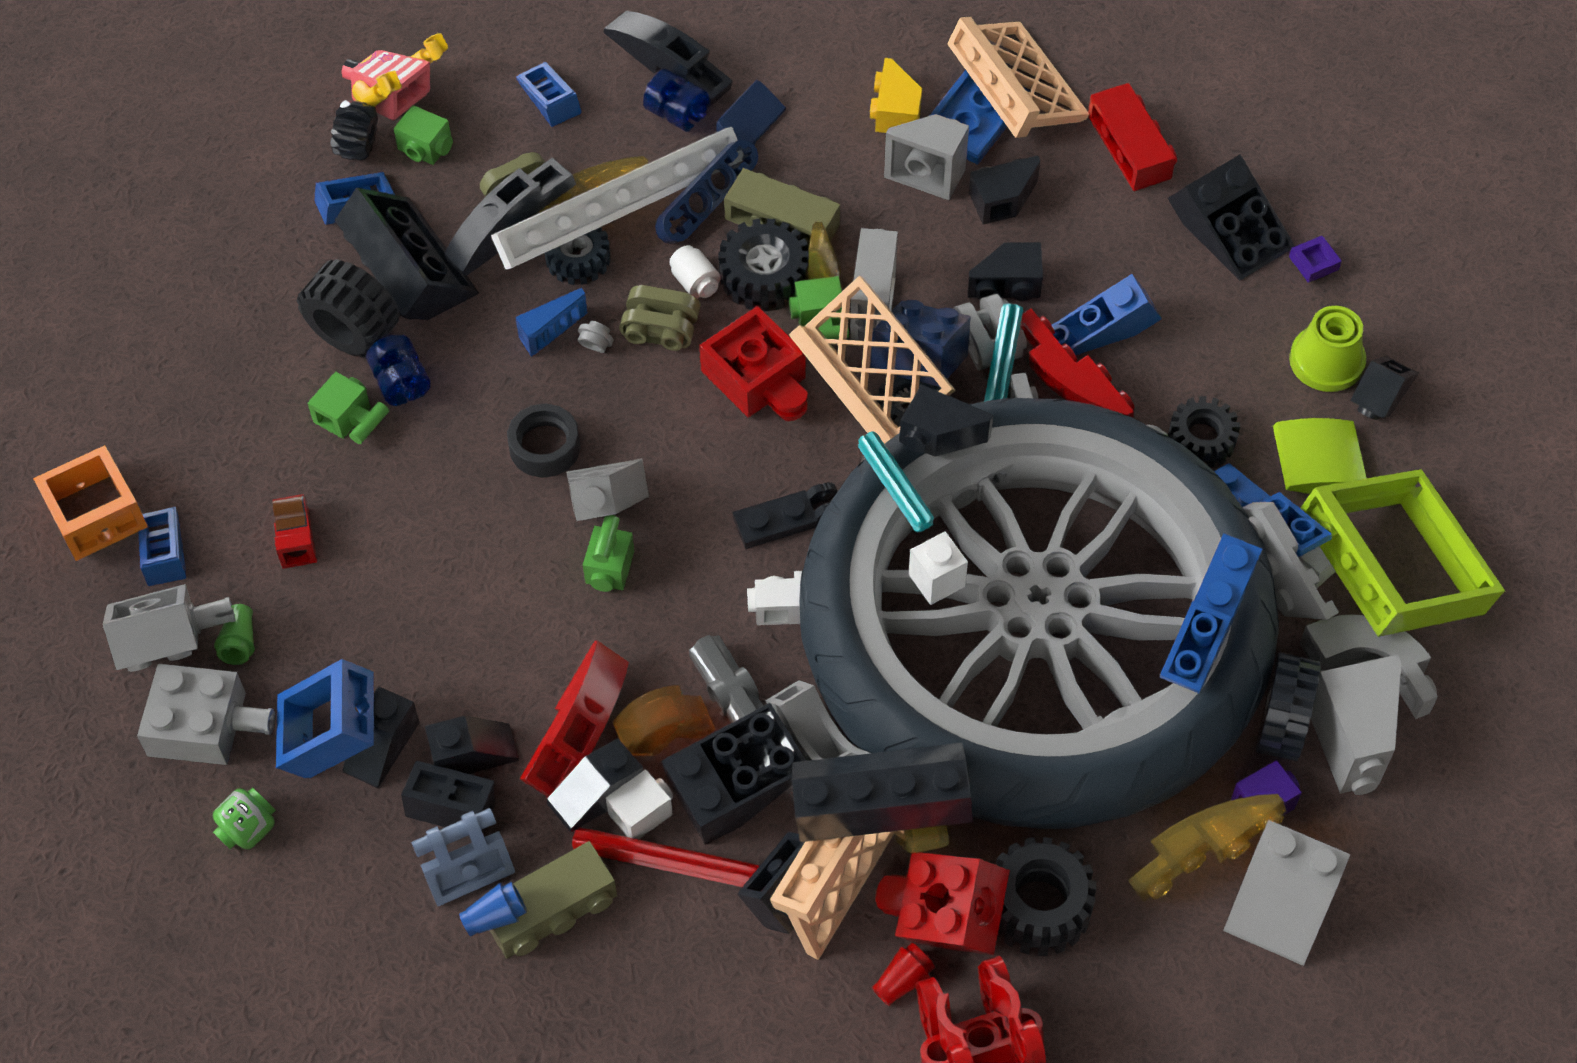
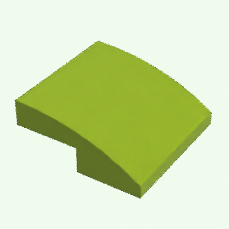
M1308 418L1281 421L1274 424L1273 429L1286 490L1311 494L1315 487L1367 479L1354 421Z

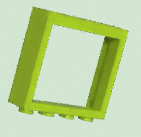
M1422 469L1315 487L1300 508L1332 534L1331 540L1322 544L1320 548L1378 637L1484 615L1505 591ZM1419 482L1421 486L1416 487L1415 485ZM1401 504L1460 593L1405 604L1346 513Z

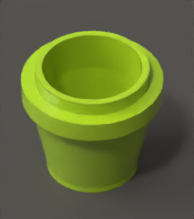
M1342 306L1324 307L1314 315L1308 327L1295 338L1289 360L1292 371L1301 382L1316 390L1337 392L1353 386L1360 379L1366 364V352L1363 347V323L1355 312Z

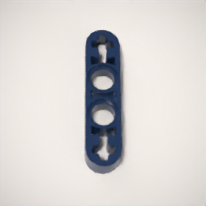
M742 139L728 144L659 215L655 224L656 234L659 239L668 244L681 242L697 229L724 200L742 169L745 168L751 171L756 166L758 151L752 142ZM742 150L744 153L742 157L743 162L733 167L729 166L728 164L734 162L739 156L737 151ZM714 170L720 171L725 177L723 189H717L712 183L711 176ZM693 193L698 194L703 201V208L699 213L694 212L689 205V198ZM683 215L686 219L681 220L676 226L677 232L671 233L669 230L672 226L670 221L679 219Z

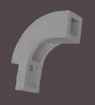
M1363 615L1334 616L1327 620H1319L1305 627L1300 645L1309 659L1321 662L1320 672L1399 654L1402 661L1400 695L1415 719L1430 714L1438 697L1433 680L1428 675H1424L1431 657L1423 646L1410 634L1404 631L1378 637Z
M798 680L765 700L767 704H772L806 761L869 754V752L852 745L842 735L830 718L814 685Z

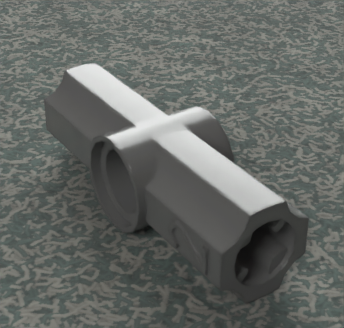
M707 635L697 640L696 644L689 649V656L707 684V691L712 703L717 701L722 711L719 714L722 717L727 716L730 723H733L763 707L759 700L758 689L751 675L744 667L739 668L720 636Z

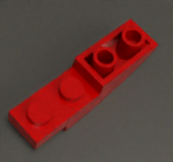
M1032 308L1023 313L1020 328L1023 330L1026 340L1034 348L1029 352V365L1047 386L1065 400L1092 404L1133 418L1134 403L1123 390L1118 392L1111 384L1112 377L1102 363L1095 364L1089 355L1077 362V357L1073 350L1066 343L1061 345L1053 336L1055 334L1054 328L1046 317L1041 316L1039 318Z
M598 640L594 641L555 707L558 714L525 768L520 780L546 797H549L582 759L592 753L621 691L629 665L627 660Z

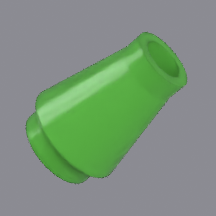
M244 604L231 606L234 610L236 621L224 623L214 643L218 658L227 664H243L248 661L255 650L252 625L253 610Z

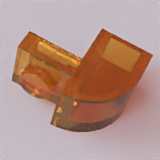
M679 685L658 688L638 697L612 721L620 741L633 756H655L660 754L675 738H704L715 730L702 697L683 695Z

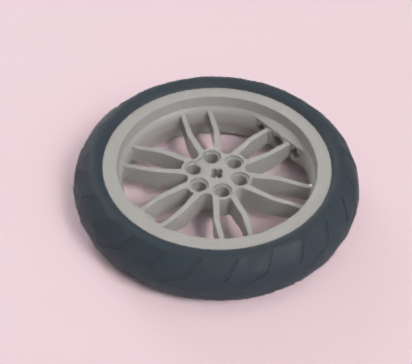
M1006 398L970 404L994 415L989 441L936 457L909 449L905 444L899 442L900 433L885 443L886 447L934 518L938 516L942 518L961 550L987 576L967 574L965 587L945 597L969 604L930 611H882V592L922 594V592L909 576V570H887L897 547L914 529L865 458L850 473L837 494L827 505L819 520L808 548L801 574L799 594L802 643L816 685L836 722L849 740L859 749L869 753L962 743L971 794L972 817L1004 826L1069 829L1128 817L1168 800L1194 784L1234 745L1253 718L1269 684L1274 665L1279 632L1274 578L1263 542L1248 520L1249 516L1223 480L1185 446L1130 416L1092 404L1062 399ZM1009 488H1046L1074 493L1061 512L1046 551L1033 552L1029 549L1012 509L998 490ZM976 498L978 501L982 500L1001 530L1007 550L999 553L970 527L958 509L969 505ZM1088 498L1117 510L1106 528L1077 555L1063 548L1067 532ZM1129 518L1144 528L1162 545L1183 575L1132 574L1090 580L1085 578L1107 555ZM1223 533L1262 548L1261 556L1248 583L1244 598L1200 693L1172 683L1169 687L1142 700L1118 662L1090 633L1132 640H1175L1185 618L1141 615L1107 605L1141 599L1188 598L1194 601ZM1018 572L1023 574L1024 576H1013L1010 573ZM1058 573L1064 577H1054L1051 574ZM1001 602L1004 604V606L998 607L990 603ZM1078 603L1085 606V608H1076L1071 604ZM983 630L990 631L964 659L940 699H937L923 688L904 668L896 657L887 633L942 636ZM1019 632L1024 634L1025 637H1014L1011 633ZM1060 633L1065 635L1066 638H1056L1051 634ZM999 655L1013 662L1007 682L983 722L972 719L952 708L970 681ZM1073 657L1079 659L1109 687L1123 707L1113 711L1104 719L1102 716L1097 717L1075 680L1069 660ZM1032 658L1046 660L1066 706L1083 730L1068 734H1030L997 727L1013 703L1029 660Z

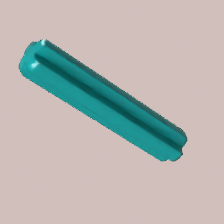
M1007 303L1001 307L984 402L1007 398L1023 315V307Z
M874 431L862 435L859 438L858 448L912 528L917 532L930 528L933 525V514L879 435Z

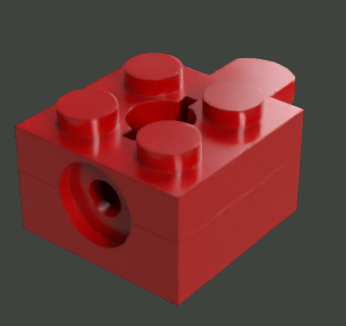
M758 306L699 345L701 372L748 418L766 405H769L785 421L797 420L806 413L808 408V392L799 383L806 378V356L796 343Z
M912 852L907 876L895 874L884 876L876 889L875 900L877 907L884 913L899 917L895 933L896 937L930 947L994 956L1010 870L981 859Z

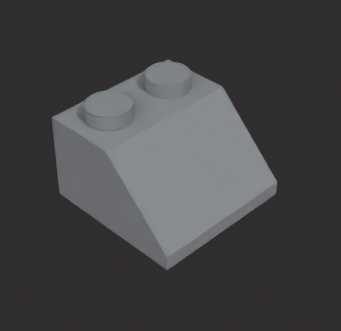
M935 114L890 127L886 132L884 178L950 200L966 170L969 125Z

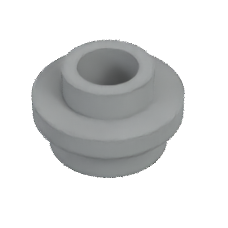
M590 321L589 324H581L578 329L580 334L578 342L586 348L604 353L606 348L611 347L614 339L609 334L610 329L599 322Z

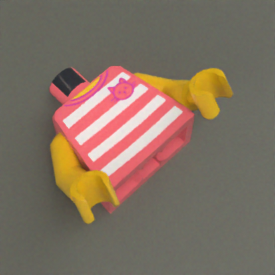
M438 33L427 38L423 42L426 49L422 48L412 56L378 50L362 62L350 58L347 59L342 68V76L345 79L351 80L353 100L374 106L377 113L391 120H396L430 91V64L440 59L443 52L448 49L442 34Z

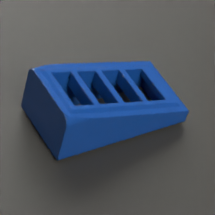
M547 62L516 76L519 84L551 127L581 114L576 93ZM545 77L548 78L547 80H545V81H543V82H541V83H539V84H537V85H535V86L532 84V83H534V82H536V81H538V80H540V79H543V78H545Z
M384 172L316 183L314 201L325 225L336 222V217L356 188L371 190L370 186L376 185L379 192L395 195Z
M579 288L516 317L518 336L531 357L588 313L586 296L583 289Z
M176 507L142 514L148 527L139 531L140 569L147 585L152 586L186 579L180 523ZM169 524V528H164L149 532L148 529L150 527ZM168 537L170 538V539H167V540L150 543V541H153V540H158V539H163V538H168ZM170 551V553L152 557V554Z

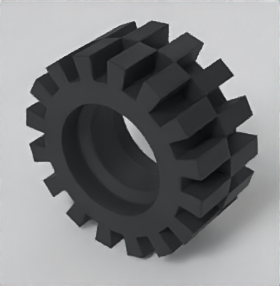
M1200 396L1198 403H1196L1192 397L1187 399L1186 406L1181 403L1177 406V411L1173 412L1168 436L1185 446L1201 461L1207 462L1208 467H1214L1216 460L1221 465L1226 462L1227 456L1229 458L1232 456L1236 447L1240 430V422H1236L1238 416L1235 411L1229 413L1230 406L1227 403L1219 407V399L1213 397L1212 403H1207L1206 396ZM1195 424H1206L1216 430L1218 437L1213 440H1201L1194 437L1189 432V429Z

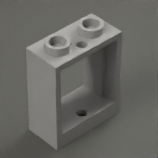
M861 228L854 280L859 276L863 277L891 311L896 279L898 232ZM859 290L851 298V314H867L868 297L862 290ZM875 307L874 315H881V313ZM851 319L850 340L864 341L866 320ZM874 320L873 329H874L882 320Z

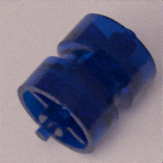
M668 69L660 70L647 84L643 97V106L649 112L662 119L667 118L669 123L685 132H689L695 126L688 121L689 118L697 123L705 118L709 104V94L704 89L691 82L685 83L684 78Z
M390 335L378 340L369 348L366 360L388 404L400 406L408 403L407 399L413 401L423 397L428 392L431 384L423 364L419 361V356L411 340L407 336Z

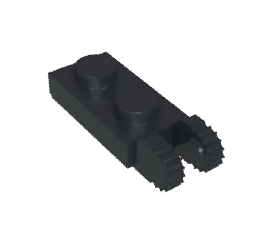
M824 482L823 484L814 485L807 492L806 490L734 511L733 520L745 549L816 528L829 503L821 505L815 511L812 504L834 498L838 492L835 484Z

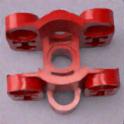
M1001 956L984 960L978 966L980 994L986 1014L957 1024L952 1023L949 994H943L937 980L931 977L916 983L920 1019L927 1037L920 1049L921 1063H1046L1042 1018L1031 1009L1021 1008L1018 992L1012 986L1007 967Z

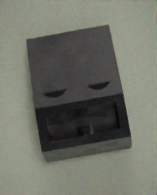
M1241 154L1167 198L1182 224L1239 281L1295 247Z
M768 703L663 759L662 765L668 783L703 843L706 845L742 827L792 786V763L806 761L772 704Z

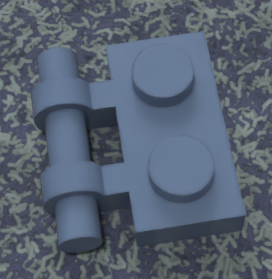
M490 808L474 814L473 811L461 816V821L440 830L436 826L425 831L426 836L411 842L417 857L432 851L435 854V859L420 866L437 907L516 873L499 831L486 837L483 836L482 829L496 824ZM469 836L470 844L448 852L446 845Z

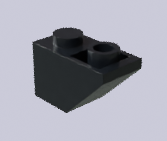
M1038 155L1025 159L1019 158L1012 162L992 167L987 166L970 172L969 194L983 225L1018 215L1038 182L1040 158Z
M1004 242L969 271L967 298H978L981 300V298L998 294L1000 298H1014L1018 301L1040 298L1043 281L1041 242Z

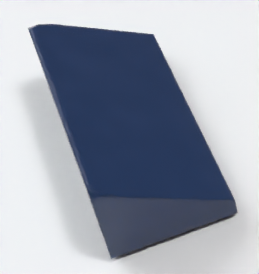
M755 80L719 118L716 124L717 132L732 127L737 140L745 139L755 144L782 115L786 107L763 83Z

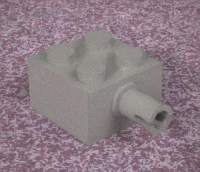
M184 584L108 604L103 628L116 670L127 668L130 672L138 671L151 666V661L167 657L169 661L188 657L192 654L191 650L198 648V634H201V629L236 621L234 610L231 608L230 598L226 597L222 600L194 607L193 603H191L187 586Z
M158 664L137 737L146 755L149 757L227 765L236 731L271 735L275 724V711L272 708L263 709L243 706L246 692L237 672Z

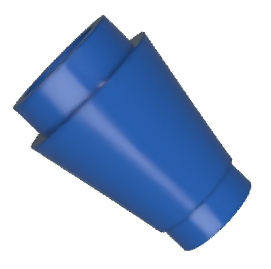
M513 882L504 886L499 883L465 911L459 913L465 930L471 937L477 933L480 934L519 922V917L526 914L527 909Z

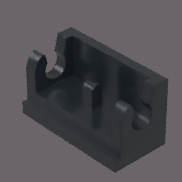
M416 761L401 794L405 816L447 827L461 821V816L471 811L474 814L488 808L494 811L495 782L494 780ZM484 828V829L481 830L482 833H483V836L485 835V832H486V829H487V828Z

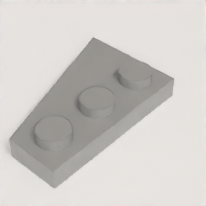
M1252 502L1242 507L1249 516L1248 520L1265 547L1274 578L1277 609L1284 616L1327 620L1338 614L1339 611L1333 601L1325 603L1314 584L1318 583L1320 579L1314 569L1308 570L1297 557L1298 542L1274 502Z

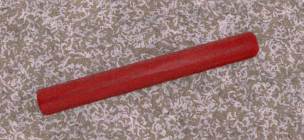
M583 827L576 829L572 840L573 850L590 841L600 857L743 887L760 866Z

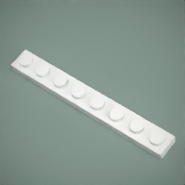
M725 128L491 235L505 269L520 265L687 187L728 144L737 141L733 128ZM742 150L737 151L739 156L735 159L734 162L729 163V166H732L743 161ZM714 170V172L712 173V175L715 174V173H717V172H719V171H718V170Z

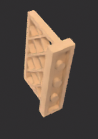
M961 17L950 37L948 46L1015 138L1027 137L1030 129L1033 127L1077 123L1088 118L1089 112L1021 22L977 25L972 17ZM1015 34L1020 42L1005 35ZM989 40L992 41V42H995L996 44H995V45H992V44L989 42ZM1001 45V46H1003V47H1005V48H1007V49H1010V50H1012V51H1014V52H1016V53H1018V54H1017V56H1016V55H1014V54H1012V53H1010V52H1007V51H1005V50L999 48V46ZM1022 56H1025V57H1027V58H1029V59L1035 61L1037 65H1035V64H1033V63H1031V62H1029V61H1027V60H1025V59H1022L1021 57H1022ZM1006 63L1012 65L1013 68H1009ZM1017 68H1018V69H1020V70H1022V71H1025V72H1027V73H1029V74L1035 76V78L1033 79V78H1031V77H1029V76H1026V75H1024V74H1022V73H1020V72H1018V71H1016V70H1017ZM1039 78L1052 84L1054 88L1039 82ZM1023 86L1030 89V92L1026 91ZM1034 92L1052 99V102L1034 95ZM1059 102L1069 107L1072 111L1066 110L1056 105V103ZM1040 110L1047 112L1045 114H1039Z
M861 276L857 277L805 326L799 325L789 334L867 433L871 431L876 432L884 444L900 433V426L897 427L890 418L892 402L911 403L919 389L920 376L933 377L942 388L938 392L950 396L955 391L949 381ZM859 290H862L868 297L867 314L849 313L850 299ZM842 307V312L836 313ZM875 307L881 313V315H874ZM829 318H841L839 340L826 339L818 328ZM849 319L866 320L864 341L847 340ZM874 320H883L890 324V342H872ZM898 335L904 343H897ZM832 345H838V352ZM846 345L864 346L862 368L849 367L846 364ZM871 347L889 348L887 369L869 368ZM897 348L910 349L913 352V371L895 370ZM921 363L928 372L920 371ZM855 373H861V381ZM869 373L887 374L885 396H873L867 390ZM894 375L912 376L910 398L892 397ZM877 401H884V409Z
M895 831L807 841L804 843L770 898V901L775 909L787 913L808 955L817 960L820 959Z

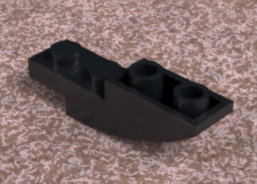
M625 11L604 28V34L652 73L655 74L662 69L707 107L712 106L731 89L733 80L707 60L710 53L708 49L687 34L661 20L638 12Z
M554 158L549 159L528 175L518 168L497 185L466 218L444 253L446 259L466 277L498 254L491 235L532 217L574 187L576 183L573 175Z

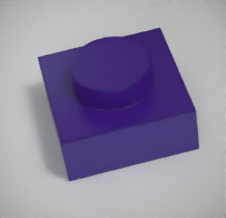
M1323 236L1291 248L1289 255L1291 261L1308 283L1338 271L1342 262Z

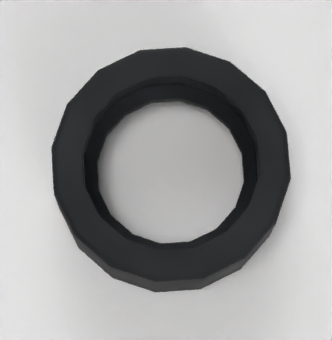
M547 403L532 405L521 410L511 420L507 430L511 459L516 467L527 475L540 478L557 476L567 471L578 459L581 450L578 424L572 414L560 406ZM536 427H557L566 435V443L559 450L551 454H533L522 447V439L525 434Z

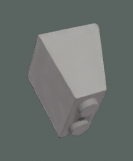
M1399 654L1321 671L1319 674V683L1316 689L1317 693L1313 704L1311 721L1340 794L1353 791L1355 795H1363L1375 790L1380 784L1395 751L1402 662Z
M1268 820L1223 931L1304 966L1350 854Z

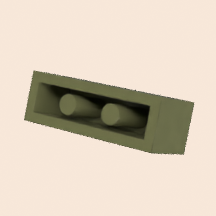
M745 168L742 169L724 198L726 220L736 224L745 222L747 227L752 226L753 219H760V224H767L768 218L776 219V226L779 227L782 222L790 224V232L797 229L801 233V240L806 239L808 251L821 256L840 226V204L833 202L827 197L814 195L801 190L795 185L782 183L769 178L763 173H755Z
M588 841L516 881L514 885L523 899L527 913L519 917V922L489 931L506 959L514 954L516 956L526 955L537 947L540 939L551 933L560 935L567 932L575 925L576 919L588 912L597 914L607 909L612 904L613 898L617 896L615 880L591 842Z

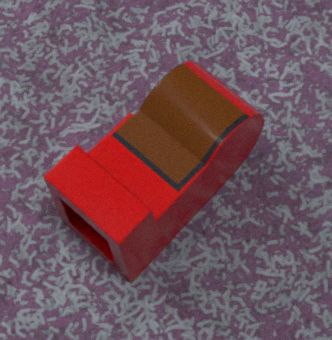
M305 495L273 499L275 547L282 569L317 563ZM307 550L305 554L299 557H292L287 554L288 552Z

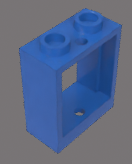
M341 659L277 695L276 768L303 778H312L374 745L373 671ZM331 700V730L313 739V710Z

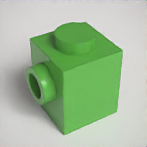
M414 105L410 107L393 128L398 150L404 152L410 159L416 162L423 160L434 165L439 157L447 155L452 147L453 139L448 120Z

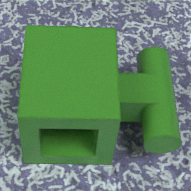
M839 276L795 282V297L789 298L791 318L799 319V324L802 326L808 324L842 292ZM842 307L836 313H841ZM829 318L818 328L826 339L839 340L841 318Z
M336 371L308 402L313 422L343 439L355 426L349 436L357 444H361L389 413L388 407L381 402H377L368 411L371 407L366 387L354 377L348 379Z
M614 515L604 516L602 527L594 526L583 562L585 583L590 584L596 590L604 592L611 591L612 589L624 590L634 555L633 533L617 530L620 520Z

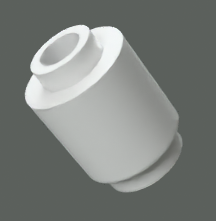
M690 245L683 246L674 252L670 258L671 272L685 290L697 299L713 295L718 289L721 276L699 249L693 248Z

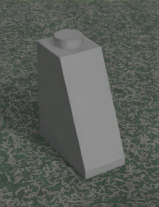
M643 459L567 472L576 521L614 515L649 497Z

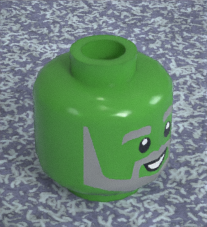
M253 787L249 791L238 788L214 810L212 816L218 827L213 833L230 850L236 844L246 850L252 849L275 826L272 814L276 810Z

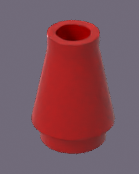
M910 943L905 949L900 947L884 973L871 989L887 1006H890L894 1001L915 989L917 982L931 978L929 974L935 969V965L918 946Z

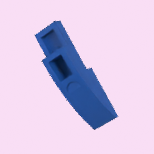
M1230 463L1214 471L1228 486L1242 507L1252 502H1274L1298 542L1297 557H1301L1331 540L1332 534L1282 493L1278 492L1269 496Z
M1223 533L1197 595L1189 607L1161 671L1160 678L1200 693L1244 598L1248 583L1261 556L1262 548Z

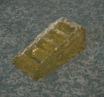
M815 221V224L812 226L809 245V280L839 276L840 281L841 267L823 223Z
M946 825L894 832L896 842L909 853L943 848L949 844Z

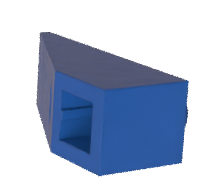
M1131 274L1052 324L1055 331L1053 336L1061 345L1066 343L1075 355L1136 336L1162 318L1146 290L1134 275Z

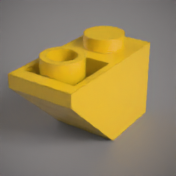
M885 58L883 72L876 71L874 92L879 93L878 98L871 99L870 119H876L875 132L886 133L890 127L920 119L922 88L893 59Z

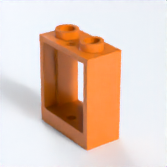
M105 445L33 478L75 561L148 527L133 494ZM110 477L121 497L67 522L56 501ZM108 528L107 531L101 532L103 529Z

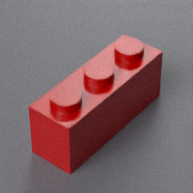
M1126 83L1091 94L1088 117L1133 191L1172 179L1174 166L1177 163L1175 149L1171 144L1166 143L1161 135L1158 122L1155 119H1151L1146 111L1143 98L1139 94L1136 95L1131 85Z

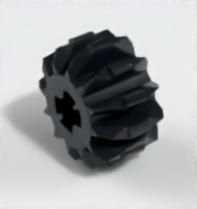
M344 100L340 104V107L336 110V117L333 120V128L331 130L332 138L330 144L333 154L344 159L360 161L365 160L369 156L375 141L376 131L378 130V116L374 106L357 100Z

